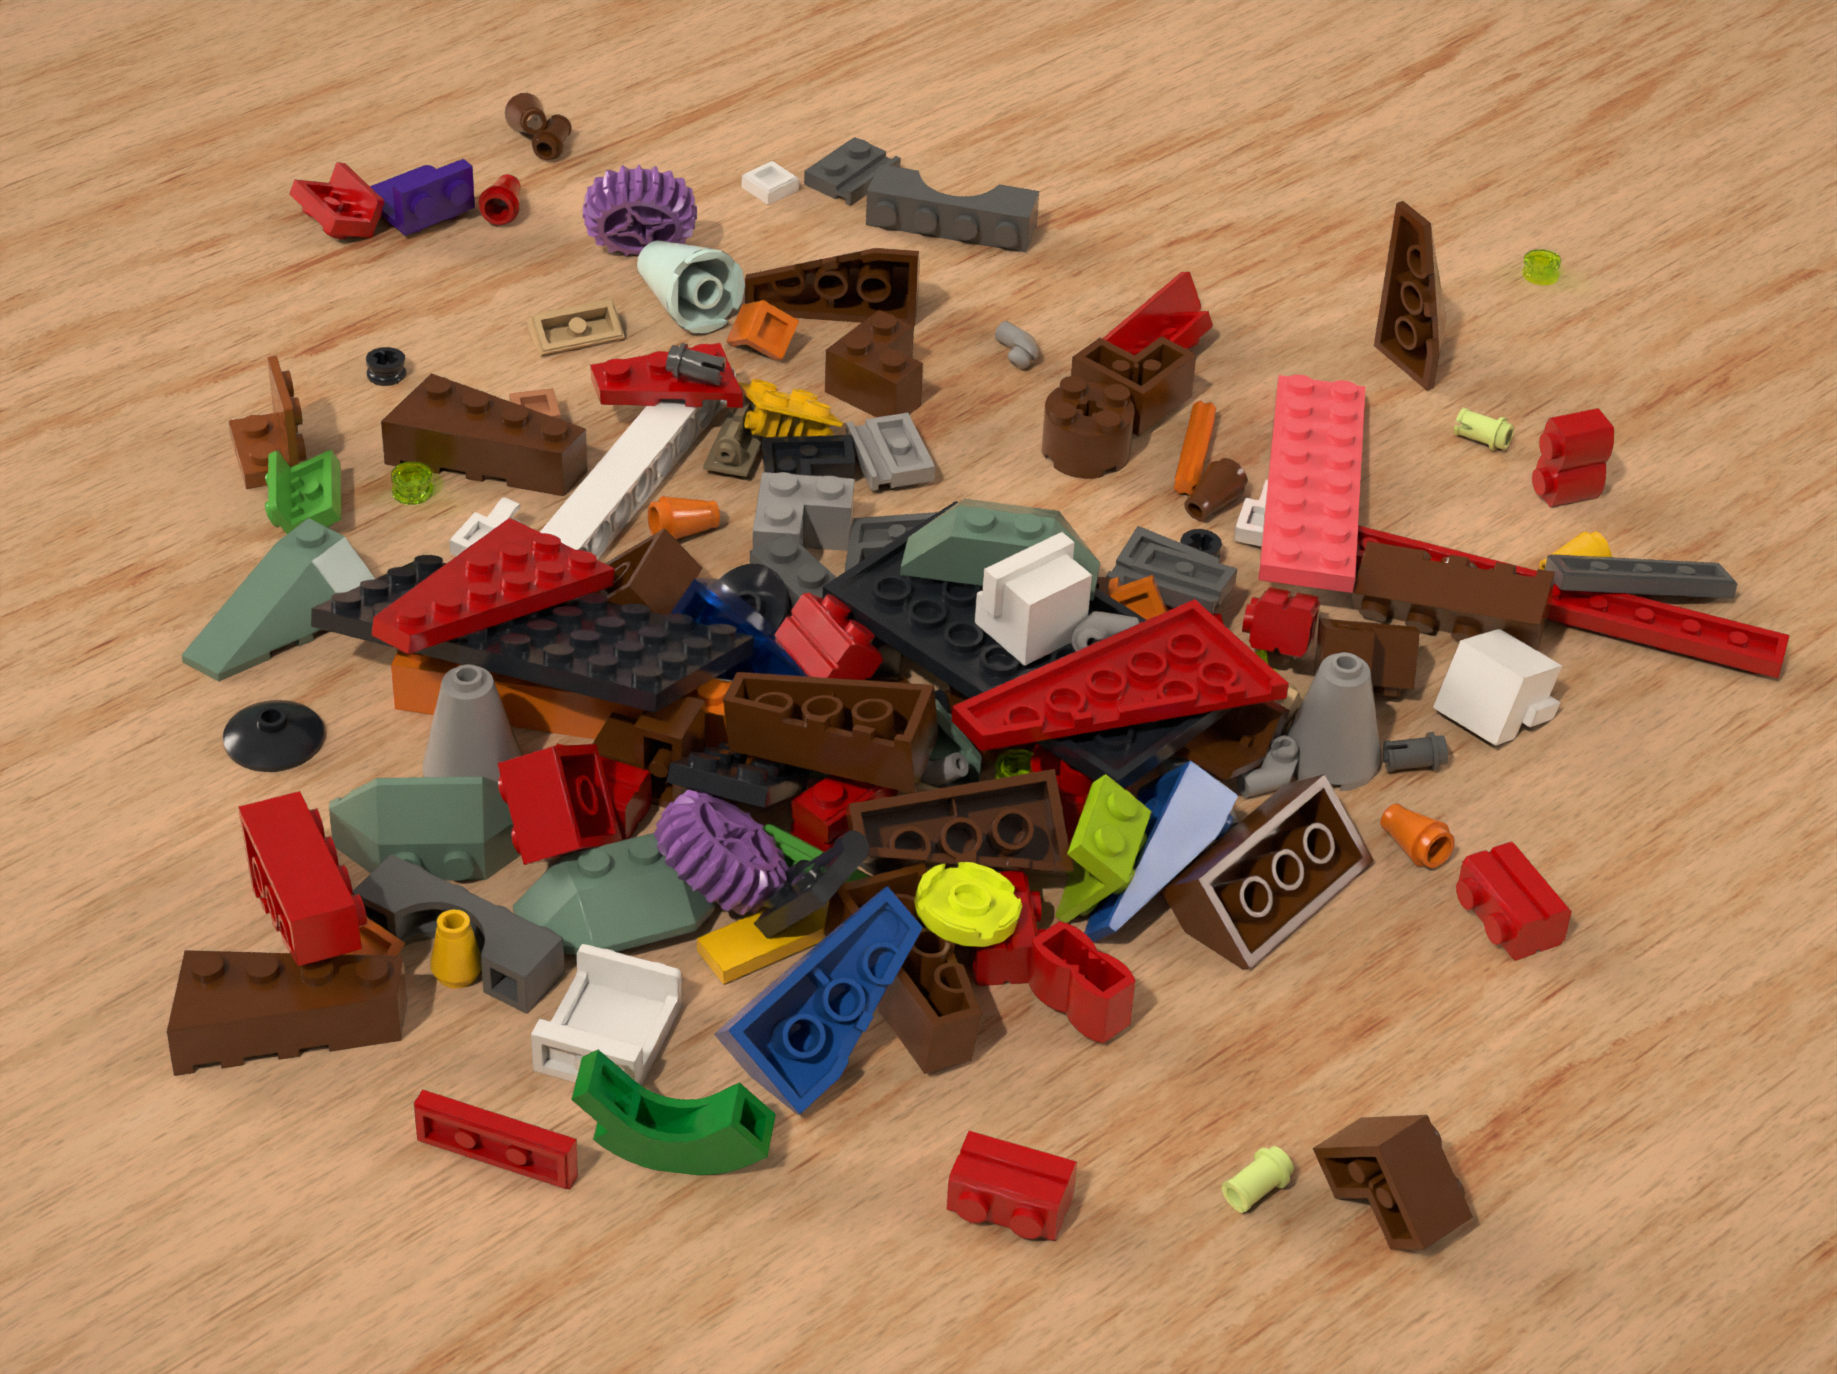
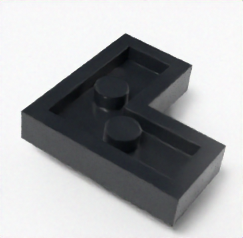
M852 435L762 437L764 472H786L794 475L835 476L838 478L855 477Z

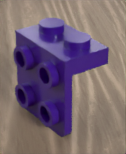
M465 159L438 169L430 165H424L370 186L384 199L381 216L405 236L419 232L423 228L443 220L452 219L461 213L475 208L473 166Z

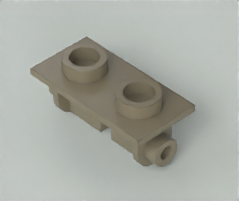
M745 395L743 396V408H733V413L728 412L703 465V469L722 472L726 475L748 476L764 436L753 435L751 429L744 427L746 413L754 411L756 406Z

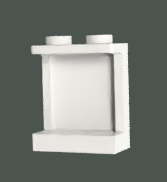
M582 944L577 952L576 976L551 1022L539 1019L531 1033L533 1071L576 1082L582 1057L599 1049L642 1086L682 1007L681 971L659 962H651L620 954L613 950Z

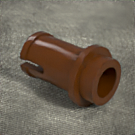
M560 114L552 115L551 119L547 120L545 129L537 131L533 136V151L540 159H555L563 152V142L572 131V125L565 116Z

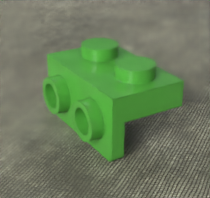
M278 450L268 455V473L265 474L268 486V501L265 503V510L269 520L276 528L281 526L285 533L288 534L308 518L327 528L341 520V462L332 450L293 467L289 466Z

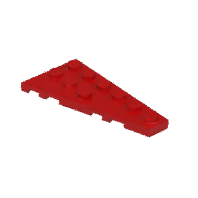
M508 518L375 615L372 636L410 654L613 586L615 568L598 561L593 553L576 550L561 543V539L555 535L541 533L512 518Z
M1194 599L952 706L951 721L981 751L1286 699L1289 683Z

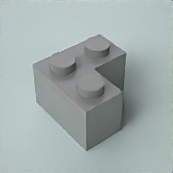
M762 472L753 526V549L789 533L804 548L848 551L853 524L855 479L838 478L835 476L794 475L786 472Z

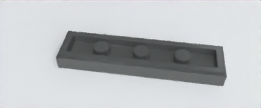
M1551 554L1547 556L1544 569L1555 572L1554 583L1560 590L1734 599L1738 585L1719 563Z

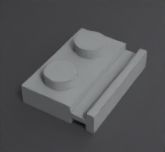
M909 413L865 419V425L854 426L853 421L846 422V435H852L854 455L871 491L878 490V485L889 483L890 487L894 488L934 481L935 465Z

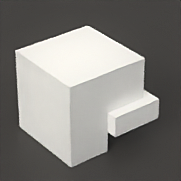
M1063 532L985 568L983 590L977 592L975 623L1024 666L1072 643L1073 630L1088 616L1092 574L1073 560L1075 542Z
M1501 629L1460 640L1433 708L1497 746L1514 740L1522 723L1532 727L1554 719L1561 702L1552 698L1550 693L1562 665Z

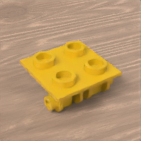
M752 379L750 384L738 382L742 393L756 405L754 411L746 413L744 427L751 429L753 435L764 437H787V435L788 437L832 436L834 432L829 429L830 425L838 427L843 425L830 412L831 407L818 402V395L812 392L793 388L791 394L776 391L777 386L775 384L760 379Z

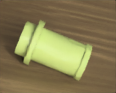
M1462 408L1456 418V422L1461 423V426L1454 425V435L1464 436L1488 444L1489 449L1492 451H1497L1498 448L1506 450L1514 433V425L1509 424L1507 418L1500 417L1497 420L1469 411L1467 408Z
M1279 1147L1260 1148L1254 1154V1161L1222 1184V1193L1226 1201L1236 1211L1244 1213L1273 1188H1284L1290 1182V1175L1294 1172L1293 1163L1289 1156Z

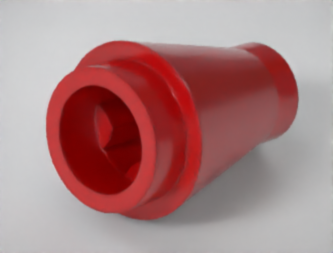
M509 174L502 175L494 184L481 193L478 205L482 216L488 222L502 225L512 222L517 217L521 186L516 177Z

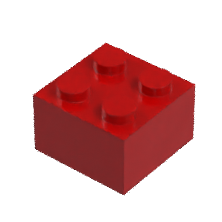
M597 744L551 746L497 763L500 772L498 780L499 792L503 801L509 807L514 826L511 832L512 842L518 854L521 855L524 865L557 861L563 855L622 841Z

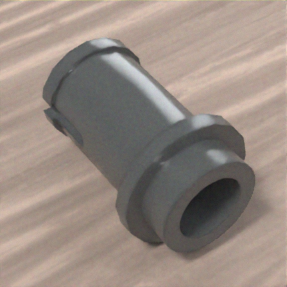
M682 343L680 347L672 345L666 361V371L672 372L674 378L679 379L681 375L711 382L718 386L723 378L719 374L720 372L724 373L726 366L725 357H717L688 349V344Z
M1427 732L1424 738L1383 741L1384 763H1388L1385 765L1386 771L1393 772L1394 770L1429 766L1431 771L1438 770L1439 765H1446L1448 762V749L1444 735L1435 736L1434 732Z

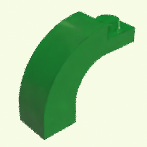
M599 1049L582 1057L571 1098L584 1112L597 1121L593 1140L606 1150L645 1168L690 1175L727 1173L767 1158L776 1114L740 1082L711 1096L699 1099H675L656 1094L637 1083Z

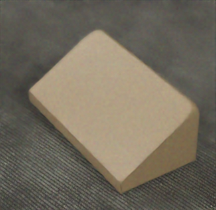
M613 298L531 314L527 323L529 335L540 356L620 341L625 338Z

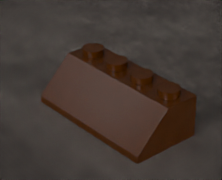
M1323 774L1285 784L1181 870L1161 889V892L1185 933L1242 970H1245L1255 965L1374 860L1326 775Z

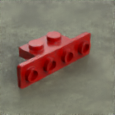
M1180 272L1102 339L1134 356L1161 336L1185 349H1190L1200 342L1199 338L1213 327L1209 311H1199L1201 303L1191 273Z

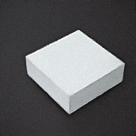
M771 161L742 175V188L767 205H770L799 191V178Z

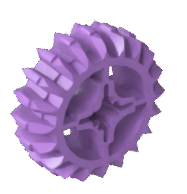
M639 164L636 169H628L622 165L619 172L606 170L605 177H595L593 185L587 187L583 204V218H585L584 225H586L588 235L595 237L596 245H607L608 252L621 251L625 257L629 254H637L639 256L642 249L653 241L685 244L686 238L692 237L693 230L695 229L697 206L695 205L692 188L686 186L685 179L674 178L672 171L661 173L658 172L657 166L651 169H642Z
M687 790L683 795H679L674 802H670L661 813L662 817L657 822V829L654 832V836L658 841L657 849L666 856V865L676 870L678 879L685 880L692 887V892L698 891L704 895L707 902H717L723 910L729 911L733 909L736 913L742 915L747 912L757 913L766 906L763 903L764 898L776 886L787 880L786 872L788 866L784 861L785 855L782 850L775 846L777 843L775 838L769 836L763 830L764 825L756 823L751 818L750 813H744L740 810L735 802L728 803L717 795L711 796L709 793Z

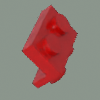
M341 162L335 164L329 183L294 179L289 193L303 207L302 211L305 214L313 217L323 227V231L327 235L337 239H346L347 236L372 238L384 206V199L346 163Z

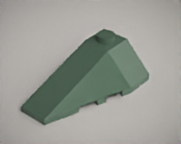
M308 518L275 543L181 655L182 662L219 682L270 660L271 651L294 641L299 647L314 641L313 633L322 629L311 627V608L330 600L332 595L336 593L348 592L360 586V582L373 580L375 577L345 536Z

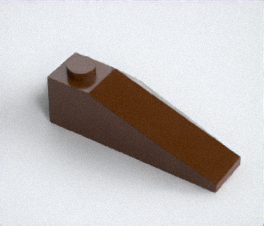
M1401 201L1396 203L1374 347L1428 391L1433 389L1446 323V313L1431 223L1407 203Z
M873 248L746 274L745 304L764 300L794 318L860 323L876 311L881 310L915 326L919 294V251Z

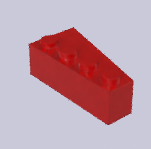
M300 791L238 806L252 891L256 898L262 897L260 901L266 914L270 913L275 930L281 932L283 943L297 966L361 950L362 944L359 927L367 925L364 904L359 894L353 895L348 870L345 865L339 866L335 844L331 836L325 837L324 826L318 809L309 810Z

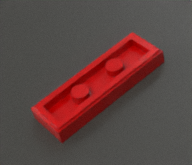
M423 1089L414 1102L417 1140L564 1189L570 1190L578 1177L577 1139Z

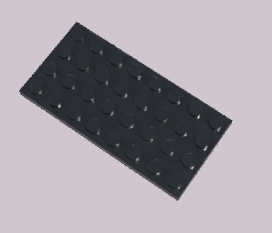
M955 501L823 586L822 598L824 599L827 594L835 596L851 609L847 616L850 620H855L864 625L874 636L968 698H972L1076 651L1072 643L1024 666L975 623L977 592L982 591L983 586L900 575L908 537L958 503ZM1097 588L1094 600H1089L1088 615L1093 612H1104L1137 617L1139 623L1146 621L1145 618ZM1234 708L1042 740L1036 743L1092 780L1096 781L1106 774L1122 788L1126 789Z
M420 555L415 557L413 562L402 567L388 569L385 575L373 580L360 582V586L348 592L336 593L332 595L330 600L311 608V627L393 647L372 636L374 616L447 563H443V558L436 555ZM590 593L414 653L462 665H475L490 672L656 713L752 656L754 636L738 633L734 626L728 624L704 625L693 622V618L686 614L662 615L650 612V608L643 604L631 603L620 605L608 602V598L604 595Z

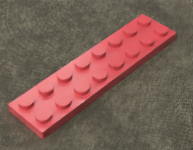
M1299 374L1278 376L1258 580L1353 593L1356 574L1365 386H1357L1345 380L1335 382L1313 380L1308 376Z

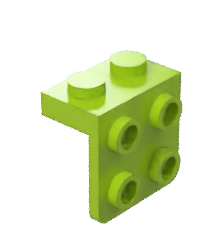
M1106 774L1092 783L1067 853L1075 861L1073 864L1074 872L1069 875L1055 917L1061 922L1067 923L1079 914L1086 916L1093 911L1099 901L1111 893L1118 895L1123 892L1134 878L1135 870L1133 865L1137 853L1142 849L1147 840V834L1144 832L1151 810Z

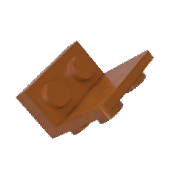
M277 355L267 357L273 413L249 415L245 418L229 420L230 435L246 489L267 486L265 474L268 473V455L276 450L280 452L290 467L299 464L300 461L307 460L302 433L296 434L298 433V425L303 424L298 397H294L290 371H281Z

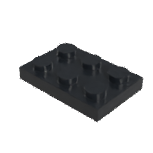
M720 742L719 747H705L702 752H690L688 757L671 762L667 783L765 808L806 791L810 771L780 762L729 751L728 742Z

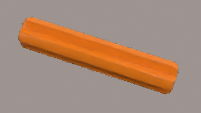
M1200 400L1192 406L1175 475L1174 489L1178 494L1185 492L1191 496L1201 479L1215 421L1216 407L1211 402L1205 404Z

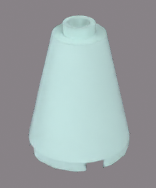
M653 241L646 245L639 254L637 268L641 277L672 319L680 327L692 333H710L722 328L728 322L725 318L733 308L738 310L742 303L745 288L743 271L731 256L721 250L666 241Z

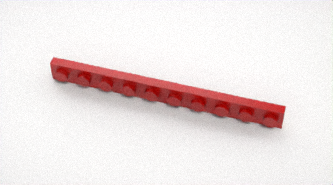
M1358 525L1356 570L1360 568L1367 541L1424 550L1432 556L1431 561L1441 562L1443 557L1450 555L1467 557L1479 569L1485 570L1495 568L1496 562L1509 564ZM1515 565L1517 574L1536 577V570ZM1555 583L1553 584L1552 603L1547 618L1568 626L1600 632L1614 638H1623L1654 646L1661 650H1669L1697 657L1707 662H1716L1774 678H1779L1790 637L1788 634L1627 593L1560 590Z

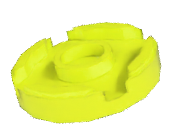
M959 862L957 868L945 869L946 863L937 865L922 875L914 900L916 913L927 929L942 939L963 946L986 947L1001 943L1014 933L1022 909L1021 899L1017 900V897L1014 895L1015 887L1003 875L989 867L973 862Z

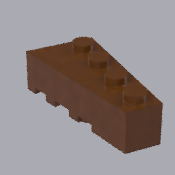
M432 373L381 421L384 463L386 465L401 467L403 461L421 464L422 471L440 474L442 468L466 472V479L483 482L484 479L495 477L507 480L508 487L558 496H565L587 473L585 428Z
M1367 541L1352 593L1353 609L1359 610L1362 616L1376 621H1385L1387 617L1404 621L1406 626H1415L1420 632L1430 633L1433 629L1451 633L1452 638L1459 642L1463 639L1501 629L1538 651L1552 603L1554 571L1538 569L1534 578L1517 574L1516 566L1496 562L1495 568L1485 570L1479 569L1467 557L1450 555L1443 557L1441 562L1431 561L1432 556L1424 550Z
M737 672L723 699L729 751L908 793L917 792L938 739L934 685Z
M1055 769L851 803L845 811L848 830L860 832L864 835L869 845V853L862 863L913 866L924 863L926 868H933L934 866L946 863L945 869L957 868L959 862H973L989 867L998 873L1023 870L1025 874L1031 876L1067 878L1074 872L1072 858L1067 855L1069 843Z
M921 863L843 883L829 900L824 934L827 937L887 886L923 927L893 983L887 987L877 1008L923 1073L927 1074L972 1061L982 1012L963 964H958L955 957V943L944 940L927 929L917 916L914 900L922 875L927 872L925 864Z
M185 950L167 1028L174 1076L194 1073V1065L221 1061L222 1069L244 1065V1058L271 1053H277L278 1060L300 1057L299 1053L310 1047L326 1045L329 1051L332 1052L401 1041L407 1007L403 956L339 955L297 966L290 953Z

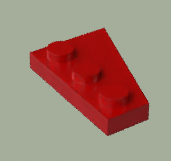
M721 343L698 344L688 348L726 358L725 371L719 374L723 377L719 386L681 375L679 379L674 378L672 372L666 371L669 351H656L649 355L627 359L616 358L590 365L591 380L601 405L656 406L662 399L685 400V407H702L703 400H727V408H743V393Z

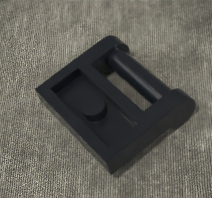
M855 830L848 831L836 839L832 848L810 861L800 860L789 867L786 872L787 880L776 886L764 898L763 903L767 906V909L753 924L768 939L823 907L867 857L869 845L864 835Z

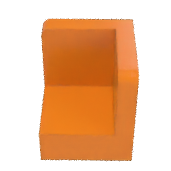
M764 300L743 304L726 342L734 347L747 344L773 360H781L785 355L799 320Z
M1153 575L1122 585L1120 577L1110 579L1108 596L1146 620L1171 610V606L1164 603Z

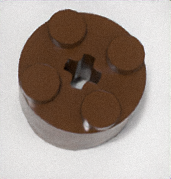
M1077 376L1063 378L1060 381V387L1053 390L1045 402L1041 448L1045 459L1048 455L1054 461L1053 467L1056 470L1076 478L1103 477L1104 470L1116 467L1117 472L1123 469L1130 459L1135 414L1129 389L1121 384L1108 385L1100 382L1085 381Z

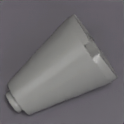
M1346 652L1333 654L1322 661L1286 736L1293 738L1299 747L1297 753L1299 760L1293 773L1297 780L1300 781L1325 774L1330 784L1341 785L1340 791H1349L1366 785L1377 774L1381 761V748L1371 672L1368 664L1354 654Z
M461 665L448 671L442 679L423 759V777H485L498 783L500 772L497 763L522 756L492 675L486 669L479 666Z

